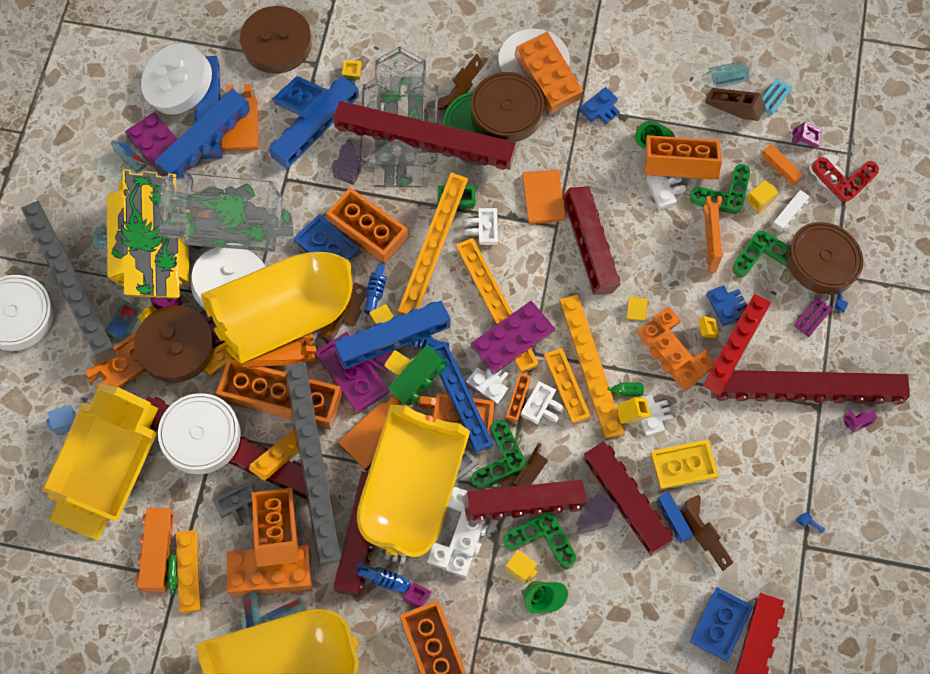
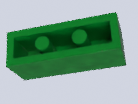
M426 345L388 389L403 404L413 405L420 399V394L431 387L433 379L445 371L448 361L433 347Z

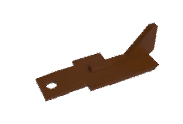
M478 54L472 58L465 69L461 68L455 76L453 82L456 86L451 93L429 103V108L447 110L448 106L456 98L468 93L473 86V79L484 66Z
M356 282L353 284L351 297L345 310L335 321L324 326L318 336L325 340L326 344L334 340L343 323L354 327L362 312L359 308L366 297V287ZM362 289V293L358 294L356 290Z
M538 442L523 471L500 482L503 485L502 488L532 485L548 462V459L539 454L542 444Z
M697 495L688 499L685 502V507L680 512L693 536L704 551L708 550L721 570L725 571L734 562L720 543L721 537L712 524L708 522L705 525L700 519L701 497Z

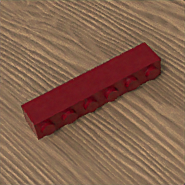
M589 186L569 187L563 195V200L593 295L614 293L621 285L620 277L617 274L615 261L610 253V246L604 234V227L600 222L599 212L594 203V196Z
M603 441L585 452L583 460L650 556H653L671 544L673 534L667 526L664 527L661 523L659 513L656 510H652L649 506L650 502L644 493L641 494L637 489L638 484L633 477L630 478L628 476L625 465L621 461L618 462L614 456L613 448L610 445L607 446Z
M361 471L333 587L335 592L359 597L360 591H364L366 579H363V576L356 575V570H360L357 566L360 562L370 566L368 555L369 552L374 550V545L362 536L357 523L358 505L368 476V472Z
M583 480L467 491L463 496L466 520H473L474 523L483 522L485 519L490 518L498 521L508 516L516 519L526 514H531L532 516H540L545 512L559 514L563 510L577 512L587 503Z

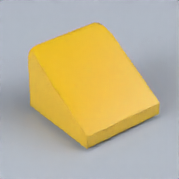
M629 297L626 319L646 321L648 299Z
M394 350L384 366L399 376L411 363V360Z

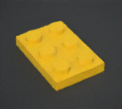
M708 439L650 452L660 490L718 479L719 477Z

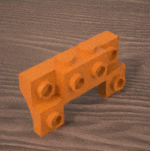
M668 306L656 314L653 320L639 328L637 335L649 348L651 356L659 360L662 369L669 373L685 392L710 372L715 360L706 350H703L695 357L691 356L670 331L681 320Z

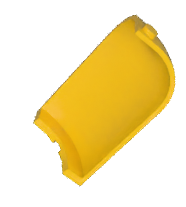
M309 252L298 254L201 294L207 316H212L216 325L214 331L221 342L225 340L230 347L228 352L242 364L335 321L345 310L351 297L352 267L349 260L333 253Z
M390 405L359 501L357 523L362 536L371 544L385 549L386 554L418 557L429 551L439 536L470 431L458 423L436 419L435 422L425 419L426 415L403 405Z
M324 609L302 611L196 643L198 659L203 674H357L359 667L356 649L360 647L357 636H352L347 621L341 615Z

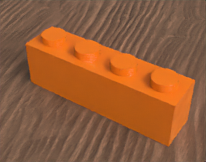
M146 508V514H143L142 525L145 527L144 533H141L140 536L142 553L138 555L140 572L136 574L135 580L136 586H138L141 592L166 593L168 556L171 552L174 512L171 508Z

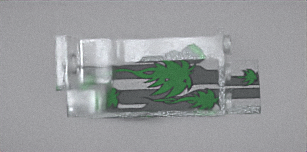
M399 46L375 60V79L363 85L362 106L438 124L439 86L427 80L426 60ZM366 135L360 136L359 161L367 164L369 167H373L372 187H424V168L437 162V152L429 153L424 149L414 148L398 139L389 142L383 139L375 140Z
M183 173L182 178L162 176L161 189H158V196H160L158 204V219L160 220L158 237L181 238L184 245L269 252H275V246L293 248L292 202L282 198L272 181Z

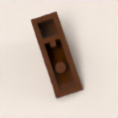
M712 88L705 100V103L746 120L759 121L766 108L760 93Z

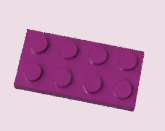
M153 112L127 129L125 133L160 176H164L157 170L154 161L178 139L160 117Z
M531 300L473 341L471 347L495 375L555 331V327Z
M346 331L316 350L315 355L336 385L341 387L343 395L358 414L388 395L390 391L368 361L345 370L343 369L335 352L334 342L341 337H349L350 335Z

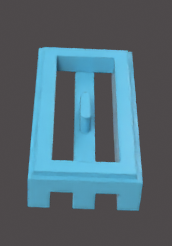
M778 78L762 97L763 102H765L775 88L779 87L765 105V111L771 115L774 114L792 90V86H786L787 83H781ZM782 90H785V92L775 103L772 109H770L769 106L773 103L776 97L780 94Z

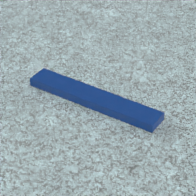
M447 343L434 346L433 348L448 361L445 371L439 376L462 426L470 431L468 439L475 454L493 447V441Z

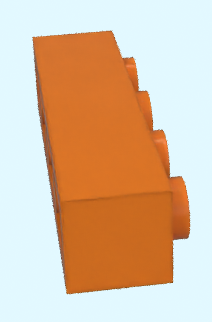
M772 144L763 150L762 158L780 176H783L787 183L794 186L801 181L803 174Z
M519 373L506 415V421L518 423L531 376Z

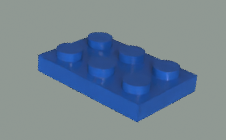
M296 76L272 100L276 105L306 118L330 96V93L326 88Z
M320 214L293 238L294 242L307 253L328 252L350 261L360 251L356 244Z
M716 587L689 643L728 662L754 606Z

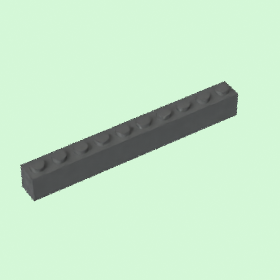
M39 200L21 207L25 220L98 365L116 358L113 345Z
M306 362L286 365L284 373L318 565L338 563L341 560Z

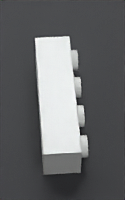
M800 190L774 221L772 228L780 233L784 230L786 231L790 226L789 223H793L796 219L795 216L802 212V207L807 206L810 196Z

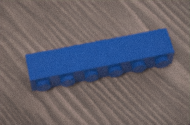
M217 55L205 56L211 66L212 78L205 96L195 105L197 106V110L194 111L195 121H198L221 99L220 64ZM221 141L216 142L210 151L200 157V159L223 158Z
M341 76L332 83L328 89L330 96L314 109L312 114L306 118L299 116L290 128H287L278 140L272 142L269 148L271 157L286 169L333 124V117L339 101L353 104L359 98L358 87L345 77Z
M231 89L154 161L157 170L164 176L176 174V180L182 178L185 172L190 167H193L200 157L207 154L216 142H220L223 136L236 126L239 120L248 115L250 111L248 100L234 89Z
M441 300L430 302L425 307L412 309L405 315H397L387 322L375 324L372 328L362 329L349 337L339 338L334 342L335 352L345 370L446 330L451 326V318Z

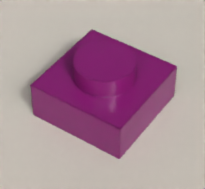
M414 582L403 596V602L414 608L422 607L431 597V591Z

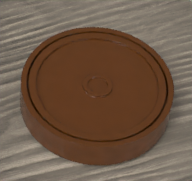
M270 6L254 12L244 22L240 32V42L246 60L256 69L266 73L278 74L297 68L307 59L312 47V37L308 22L299 12L285 6Z
M500 72L490 75L482 80L473 92L471 116L476 128L483 135L518 142L531 136L539 128L543 119V94L534 81L522 74Z
M814 222L803 226L793 236L786 249V262L791 274L802 286L815 293L823 295L842 293L852 286L863 269V254L857 241L846 230L831 223Z
M172 305L152 312L143 320L136 332L134 347L139 362L149 375L163 382L179 383L196 377L208 366L214 353L215 341L208 322L199 312L186 306Z

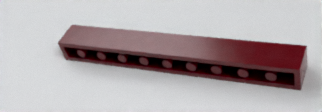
M339 101L333 117L335 128L342 132L349 131L358 136L366 135L375 140L383 139L392 144H404L409 148H420L429 153L437 152L446 157L454 156L463 161H475L480 165H491L500 170L511 169L516 152V142Z
M734 370L721 395L711 391V398H716L719 401L755 399L758 402L794 400L801 403L810 400L815 403L826 401L844 403L845 401H853L855 404H862L864 402H873V404L892 402L894 405H900L905 403L910 397L908 374Z
M148 396L146 401L158 408L150 427L158 430L161 418L170 406L165 404L166 402L159 397L152 398ZM241 436L238 449L228 463L257 476L249 470L250 464L269 449L260 444L258 446L251 444L249 439ZM288 461L265 480L282 489L292 488L293 494L307 500L301 463L298 461Z

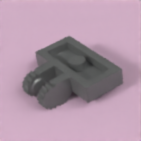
M250 482L213 499L221 518L233 514L239 527L243 524L241 517L237 513L238 510L244 508L247 518L250 521L253 520V515L248 507L252 504V493L254 492Z

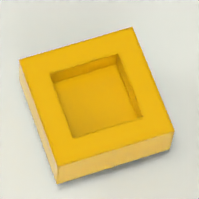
M344 60L342 76L346 79L360 80L362 62Z
M706 316L698 319L699 330L703 337L710 339L720 337L715 319Z

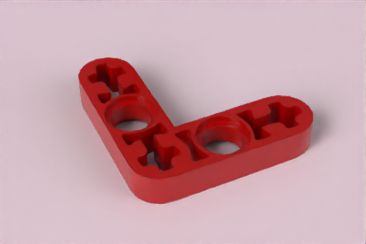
M820 157L812 163V171L842 202H848L853 199L879 172L877 163L868 161L846 179L825 157ZM821 163L824 165L822 169L819 168ZM870 167L872 170L865 176L863 173ZM831 175L837 178V184H833L830 181ZM855 177L860 178L861 186H857L854 183ZM851 188L852 190L845 196V190Z

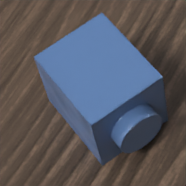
M71 404L48 411L49 419H46L49 430H53L57 436L69 432L76 417V412Z

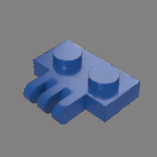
M606 87L579 108V111L591 123L599 118L604 124H608L609 119L612 120L620 114L619 110L614 106L618 98Z
M723 285L706 293L722 326L739 321L741 316L738 311L746 308L748 305L746 302L739 304L745 300L743 296L736 297L741 294L740 289L728 293Z

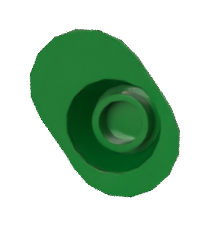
M651 120L637 126L635 132L636 143L644 149L647 135L675 137L673 131L668 127Z
M533 581L525 589L521 590L527 611L535 614L557 611L563 607L568 598L566 586L559 582Z

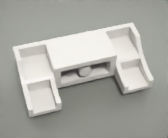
M454 487L448 508L462 513L450 548L434 543L427 562L466 579L474 555H478L482 545L479 543L480 537L485 536L488 525L485 524L487 519L479 523H474L473 520H466L463 496L467 491Z

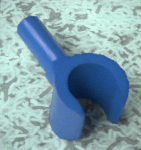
M839 293L835 309L845 312L848 302L843 301V295Z
M803 513L797 518V522L801 526L805 527L809 523L824 533L825 528L812 520L813 518L809 513Z

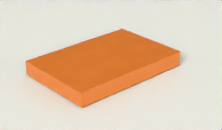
M559 169L523 172L528 224L565 221Z

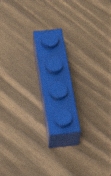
M670 492L658 496L656 503L662 509L664 518L668 520L669 528L674 531L675 539L680 544L692 539L693 534Z

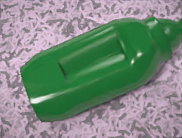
M621 382L607 388L608 391H612L619 396L644 395V385L640 382Z
M176 555L168 556V576L166 582L170 589V594L175 593L174 589L178 583Z

